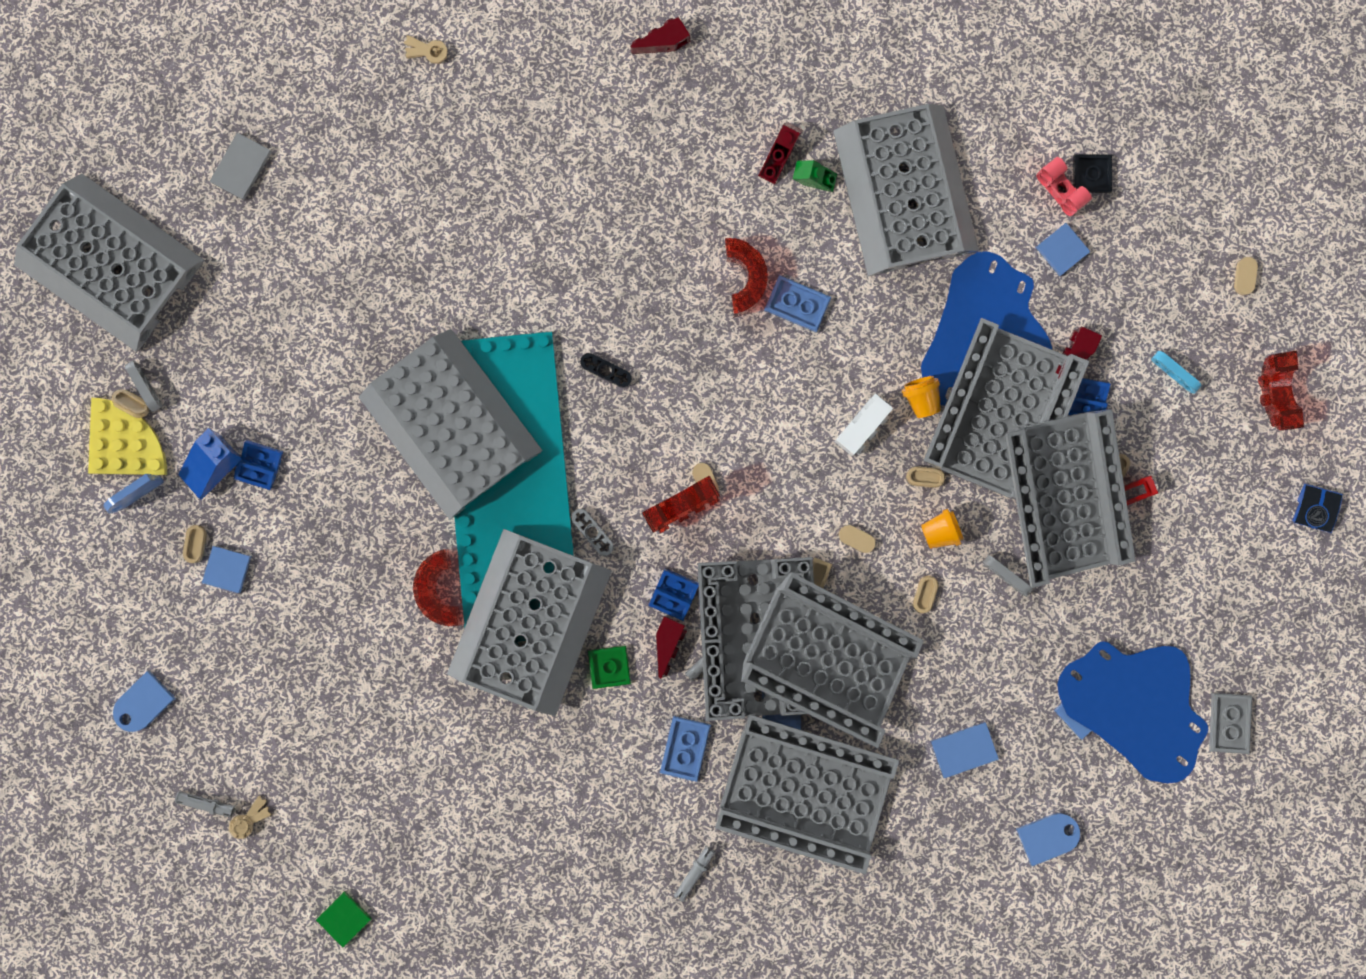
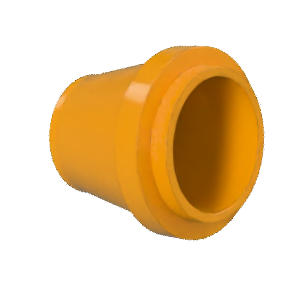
M934 376L913 380L905 384L904 389L901 390L903 397L907 398L917 418L928 417L942 410L939 394L940 382Z
M948 508L942 510L941 514L921 525L930 549L962 545L961 540H964L957 519L954 512H949Z

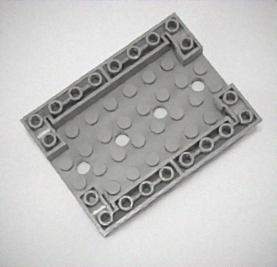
M925 104L862 118L833 131L868 277L904 269L907 265L936 258L944 260L979 251L943 105ZM897 127L900 130V135H892L890 129ZM907 164L909 171L906 173L901 172L899 165ZM908 201H916L918 208L910 209ZM924 237L927 245L919 246L917 238Z
M81 173L60 186L17 244L14 265L131 349L138 352L160 321L156 319V316L177 288L182 291L205 260ZM59 221L61 227L59 230L54 231L53 224ZM90 243L92 248L88 253H85L83 247L85 244ZM117 265H121L123 268L122 272L115 275L114 268ZM148 287H152L153 294L146 297L145 290Z
M503 529L447 675L462 683L526 708L556 716L612 570ZM547 562H552L555 566L552 573L544 571V565ZM534 598L540 601V608L537 610L530 608V601ZM519 635L524 636L526 639V644L523 647H519L515 643V639ZM504 672H508L512 676V680L508 684L503 683L501 680V675Z
M812 557L697 563L706 721L742 719L748 717L749 714L753 716L807 714L764 692V698L761 701H756L754 694L758 689L741 680L744 659L776 589L790 572L814 584ZM751 574L757 577L755 585L748 583V577ZM752 613L759 615L760 619L756 624L750 621Z

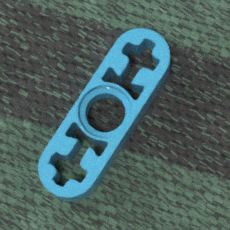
M1157 351L1151 360L1154 364L1188 392L1195 394L1202 386L1195 377L1164 352Z

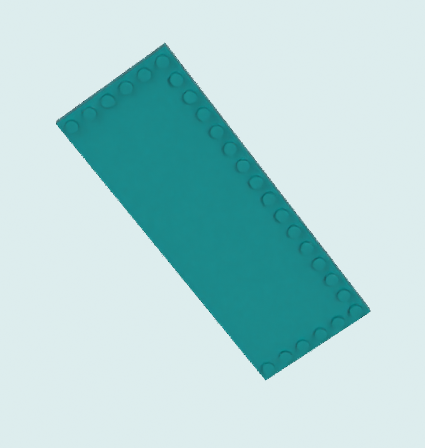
M552 331L461 340L462 344L542 449L541 453L529 462L525 461L466 505V509L454 517L464 628L503 529L574 556ZM547 562L544 565L546 573H552L555 569L552 562ZM535 598L530 601V608L533 610L539 609L540 601ZM522 635L517 636L515 642L526 641Z

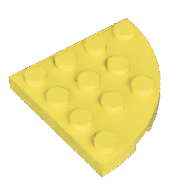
M91 397L88 474L167 475L166 457L159 442V437L144 418H135L116 408L112 400Z

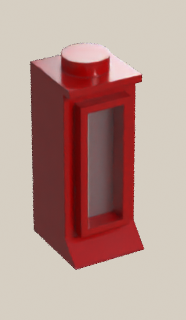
M1146 476L1124 485L1127 506L1158 494L1152 476Z

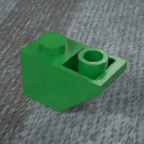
M815 160L797 161L793 180L804 186L833 192L837 173Z

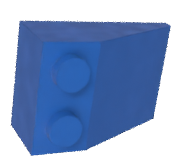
M208 428L194 442L178 475L195 495L202 500L242 458L220 434Z

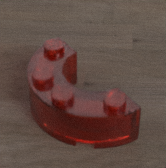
M725 238L726 262H734L740 265L747 275L745 288L731 296L733 318L747 314L759 304L766 290L768 271L760 252L749 245L748 242L736 238Z
M1297 350L1269 355L1265 358L1261 376L1258 377V384L1262 390L1260 403L1265 407L1271 426L1280 431L1304 428L1303 409L1296 403L1292 391L1293 374L1299 370Z
M709 475L676 495L645 510L642 514L653 533L656 531L662 533L670 529L669 524L677 520L681 523L690 518L688 514L695 511L697 514L706 509V504L709 503L710 506L720 501L719 497L721 495Z
M443 549L427 557L417 569L413 581L414 599L420 611L431 621L444 626L462 625L459 606L445 604L439 598L436 591L440 575L446 570L452 569L449 549Z

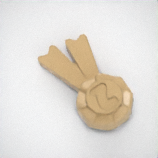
M409 35L406 36L407 40L404 41V44L413 47L405 48L407 59L426 56L428 61L434 64H441L447 59L448 49L442 41L433 40L425 44Z
M259 795L246 815H237L230 821L228 830L234 838L245 839L252 833L255 822L271 816L269 807L259 811L267 800H263Z

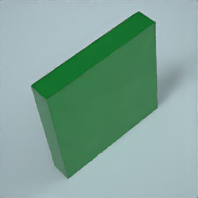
M626 646L588 650L592 689L631 684Z
M344 891L316 921L343 948L372 918Z

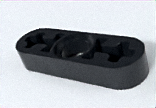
M586 353L581 357L580 364L584 370L620 388H626L631 384L632 377L628 371L591 353ZM591 357L593 358V363L597 365L598 361L602 363L599 364L597 372H595L594 370L596 369V367L592 365L586 367V363L584 362V360H589V358ZM603 366L611 367L612 372L610 375L604 376L601 374ZM615 369L618 370L617 375L619 376L626 374L628 382L620 384V379L617 377L611 380L615 374Z

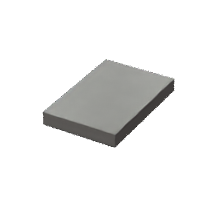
M237 132L209 182L244 201L272 152Z
M1211 694L1209 751L1250 754L1252 696Z

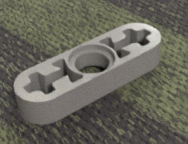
M135 360L127 363L125 369L148 408L152 412L162 408V403L139 364Z
M584 509L575 510L572 514L573 523L600 555H610L614 549L612 541ZM584 513L586 515L584 517L585 521L588 523L591 520L592 524L587 525L583 530L581 527L584 524L581 521H576L578 518L576 514ZM590 527L598 529L597 537L590 538L587 531ZM601 535H603L605 538L601 540L605 544H610V546L608 547L609 551H601V544L598 542L595 545L593 541L598 540L601 537Z
M988 555L982 562L988 569L1025 597L1033 590L1026 582L992 556Z

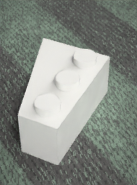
M874 394L834 442L851 456L855 453L859 455L866 447L864 442L867 439L871 440L878 431L875 429L880 424L883 426L890 418L888 414L893 408L877 394Z

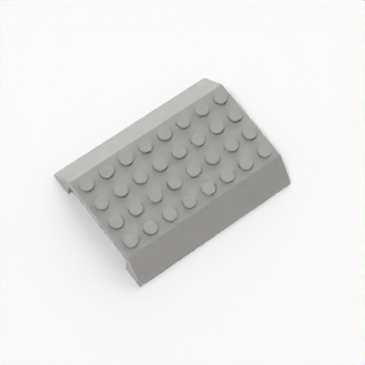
M981 318L923 461L946 473L1016 500L1005 433L1014 428L1067 417L1089 361L1073 354L1066 356L999 329L998 324ZM1058 365L1062 366V372L1059 379V374L1055 373L1058 368Z
M452 329L426 341L372 381L359 396L360 400L449 520L466 509V505L525 461L529 462L542 452L537 442Z
M1112 409L1062 417L1014 428L1005 433L1031 588L1050 584V579L1108 564L1119 566L1136 561Z
M790 572L776 589L744 659L741 681L878 748L886 731L881 728V724L909 659L917 658L924 640Z
M749 714L721 800L715 829L866 874L872 856L869 853L889 783L895 777L899 760Z

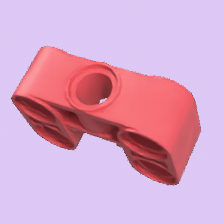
M1055 157L1036 176L1038 181L1061 206L1064 213L1071 217L1092 200V196L1083 186L1078 189L1074 188L1064 174L1067 171V165L1060 157ZM1058 186H1062L1065 189V193H1061L1058 190Z

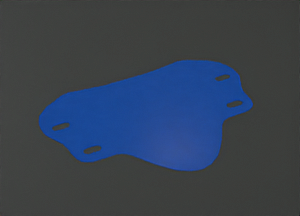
M987 251L977 252L965 259L952 273L948 298L939 326L921 363L922 378L934 376V378L939 379L940 403L943 406H946L948 401L946 399L947 390L949 387L953 388L981 318L998 324L999 329L1052 350L1051 342L1046 332L1029 310L1028 303L1034 288L1032 278L1012 268L998 254ZM992 261L997 262L994 273L989 272ZM1021 281H1024L1023 293L1019 294L1017 292L1018 286Z
M1103 641L1093 646L1084 657L1069 663L1064 668L1058 679V694L1066 714L1071 719L1092 730L1121 753L1147 780L1167 784L1177 783L1184 780L1192 772L1196 764L1198 749L1206 738L1209 729L1206 721L1192 711L1189 706L1190 665L1182 650L1172 646H1161L1133 655H1125L1110 643ZM1100 650L1106 651L1111 656V659L1106 660L1099 654ZM1075 670L1082 676V680L1078 681L1071 675V671ZM1189 724H1196L1201 731L1196 733L1189 727ZM1177 757H1183L1188 762V765L1183 766L1177 761Z

